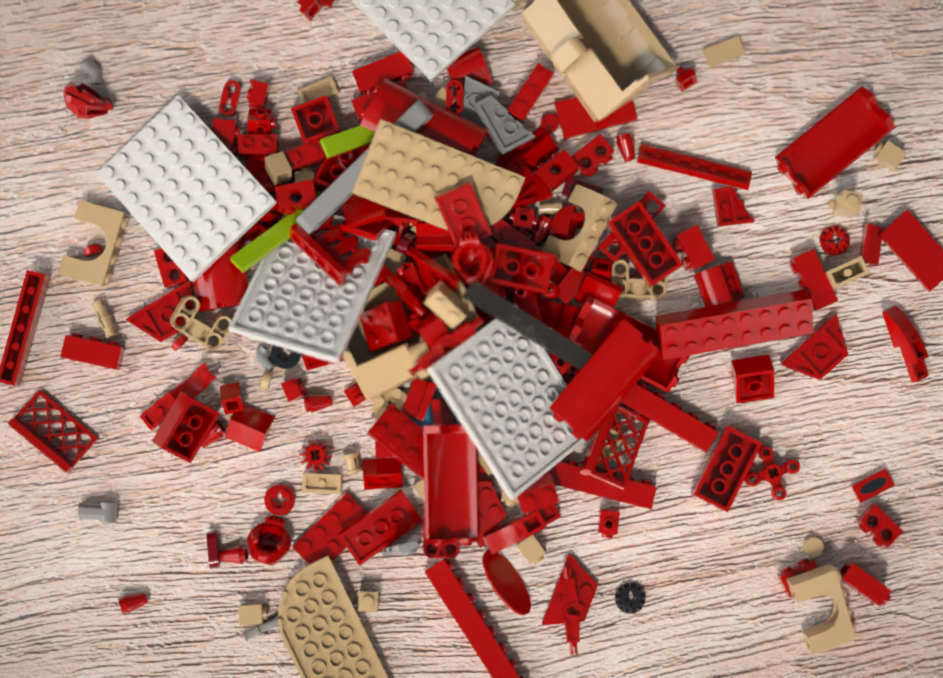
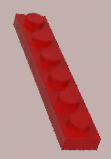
M644 144L640 146L637 163L744 190L749 189L751 182V171Z

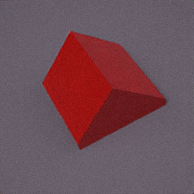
M244 404V411L233 413L225 438L261 452L275 417Z

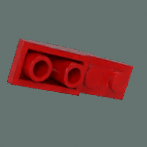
M896 305L882 311L893 347H900L911 382H919L928 377L929 374L924 359L928 358L929 355L914 325Z
M555 504L526 513L519 518H514L483 536L491 554H494L539 532L561 516Z

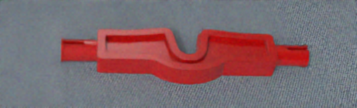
M383 264L379 276L390 288L395 287L398 297L413 312L416 311L421 318H424L427 315V311L420 305L419 300L407 289L401 279Z
M478 316L472 322L468 323L465 321L454 331L440 335L433 342L431 348L416 359L418 363L408 370L410 374L414 377L422 369L426 372L430 366L445 356L444 344H449L453 349L463 344L475 334L474 329L484 323L482 319Z
M571 566L563 567L564 579L561 580L562 600L559 605V613L562 621L565 623L566 642L570 644V655H574V653L577 655V642H580V616L578 614H568L567 609L578 605L575 579L571 576Z

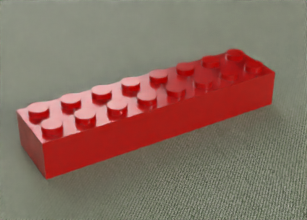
M805 289L655 316L657 345L663 360L814 333L812 298Z

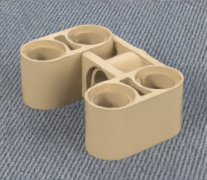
M617 260L612 265L610 282L622 284L624 287V292L620 294L619 298L657 300L666 294L667 277L655 284L662 288V294L655 295L652 290L653 287L649 289L643 279H629V265L627 262ZM615 266H624L625 273H616Z
M190 295L184 296L170 317L171 325L195 342L201 343L212 350L219 349L230 332L231 319L225 315H218L208 327L194 318L200 307L198 299ZM192 299L194 307L187 310L185 303L187 300ZM178 316L184 317V324L181 326L175 324ZM221 319H226L227 326L224 329L218 327ZM215 335L217 337L216 344L209 345L208 339Z

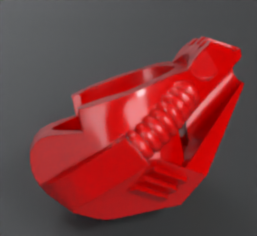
M73 82L68 83L63 89V97L67 108L78 118L90 119L108 114V110L114 109L109 97H102L96 90L83 82L79 85Z
M467 232L460 238V246L453 253L452 267L465 284L470 286L481 285L490 278L496 263L492 250L481 242L475 232Z
M275 515L267 516L265 523L257 524L249 532L247 537L250 556L254 561L272 566L290 552L291 537L284 528L285 521L282 517Z

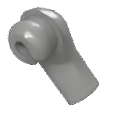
M91 59L81 61V69L91 73L92 84H101L100 66Z
M261 343L257 348L256 359L267 371H270L275 366L269 359L270 346L268 343Z

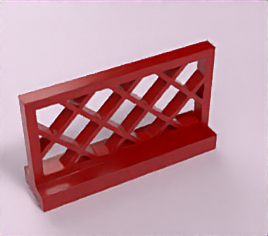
M38 390L21 411L8 422L12 429L68 475L98 440L94 434L41 390ZM41 396L46 400V408L35 409V401ZM58 410L61 413V420L50 421L49 411ZM47 411V421L36 422V412ZM33 412V423H24L20 419L24 413ZM61 423L62 434H51L50 424ZM64 423H74L76 432L64 433ZM48 424V435H39L36 425ZM87 434L92 438L87 445L79 446V435ZM76 435L77 446L65 447V436ZM51 437H62L63 447L54 448L51 445ZM67 449H77V457L72 462L66 458Z
M617 406L594 433L579 473L591 475L624 490L650 420ZM617 411L624 414L625 422L618 424L615 418ZM638 420L643 423L641 430L635 432L632 421ZM628 423L631 434L623 436L619 426ZM616 428L620 438L612 441L609 431ZM633 436L636 445L629 449L625 439ZM622 441L625 451L617 454L613 443ZM609 445L613 456L605 458L602 450L603 447ZM627 453L630 461L629 464L623 466L619 456ZM615 458L619 468L611 471L607 460ZM603 462L607 473L600 474L595 472L597 464ZM620 470L623 475L622 483L615 481L612 473Z

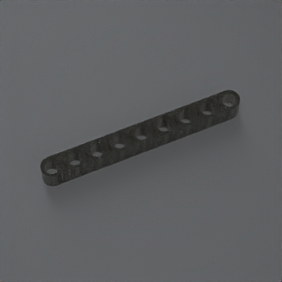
M472 280L463 295V298L579 371L593 356V354L476 281Z

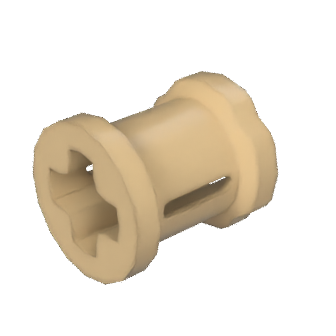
M358 452L342 456L347 466V475L363 471L358 460Z

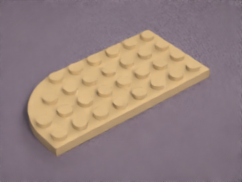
M380 119L352 193L448 230L435 202V196L470 181L488 225L491 226L503 218L511 209L518 197L525 177Z
M329 555L301 569L286 586L278 610L280 634L300 677L389 678Z

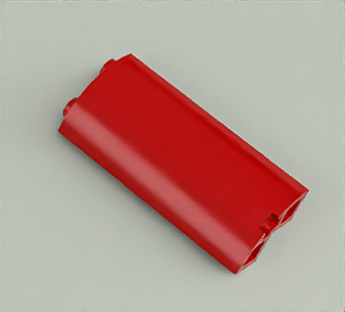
M387 79L382 84L378 83L373 92L375 94L369 106L364 107L360 116L363 118L360 125L376 132L380 119L394 124L420 100L433 113V116L416 134L473 157L481 147L488 131Z
M861 86L774 157L778 163L776 168L792 182L793 188L798 195L801 196L803 194L809 199L896 128L891 115L878 106L874 94Z
M241 238L193 282L195 297L200 303L198 312L215 311L224 307L240 305L248 289L246 271L244 273L231 262L230 257L242 249Z
M590 294L586 295L576 314L577 317L574 323H572L567 336L568 342L595 354L613 332L612 323L621 322L625 319L658 349L656 328ZM659 355L641 379L669 393L672 387L675 388L680 380V377H678L679 368L682 363L686 364L690 355L663 360L661 355Z
M623 319L549 407L553 413L552 417L560 424L562 421L572 429L571 434L579 441L582 438L588 442L661 352L639 330Z
M462 424L423 426L426 543H433V547H445V543L460 542V546H472V542L479 541L478 448Z

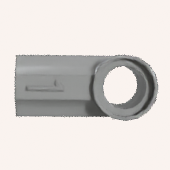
M79 502L78 519L116 523L118 503Z

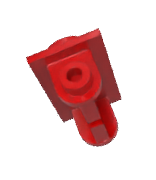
M400 263L401 266L396 268L398 277L404 284L408 283L407 289L417 299L426 298L425 287L419 279L416 267L413 263Z

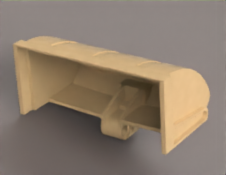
M536 0L522 12L524 16L522 22L594 122L603 120L640 95L659 79L672 75L679 69L630 0Z
M446 253L433 259L457 275ZM461 280L455 294L469 306L467 317L453 329L449 325L446 327L448 333L454 331L465 321L470 323L477 318V314ZM384 282L372 289L361 314L386 302L395 301L402 302L406 318H408V313L411 309L398 297L395 287L390 288ZM359 318L343 355L365 399L370 398L373 400L419 377L422 380L431 375L428 370L425 372L422 369L413 377L408 371L418 363L416 359L429 350L421 336L411 332L413 338L386 350L370 352ZM479 325L474 331H478L482 328V325Z

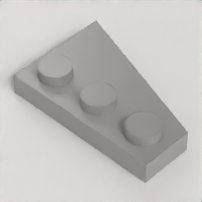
M465 76L463 112L461 117L484 128V124L473 105L489 96L497 100L500 92Z
M492 96L473 105L501 155L535 138L531 132L529 133L522 127L518 120L516 121L508 114V111Z
M418 539L384 548L382 554L383 557L403 552L405 556L417 552L420 543Z

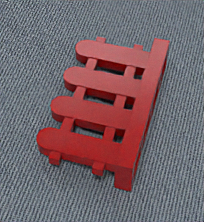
M333 215L311 235L297 223L290 226V239L339 286L346 282L347 273L351 275L356 267L362 263L364 265L369 263L371 257L370 249L362 248L358 250L356 248L358 246L357 237L350 236L345 238L346 232L341 230V224L331 225L333 223ZM325 228L328 230L320 236L317 235L318 232ZM337 240L340 241V243H338L334 247H329V245ZM350 251L353 253L344 260L341 258Z

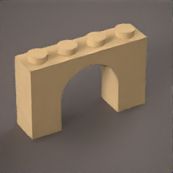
M576 184L568 201L585 212V223L582 230L576 237L568 241H562L549 235L541 251L556 254L560 258L561 263L582 272L617 203L600 193Z
M80 200L74 218L78 221L100 227L106 236V247L98 258L90 261L63 255L58 274L106 288V285L110 283L112 273H110L112 265L115 266L117 261V247H121L123 241L122 231L126 229L128 224L127 214Z
M831 564L787 579L791 596L797 603L820 595L829 596L833 599L834 608L831 616L824 623L802 631L806 647L812 655L856 640L854 632L857 629L849 616L852 614L850 606L845 602L847 594L839 581L842 580L840 571Z

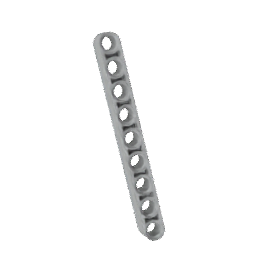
M419 100L393 125L417 133L432 118L433 113ZM368 149L296 219V222L309 235L314 233L354 194L352 190Z

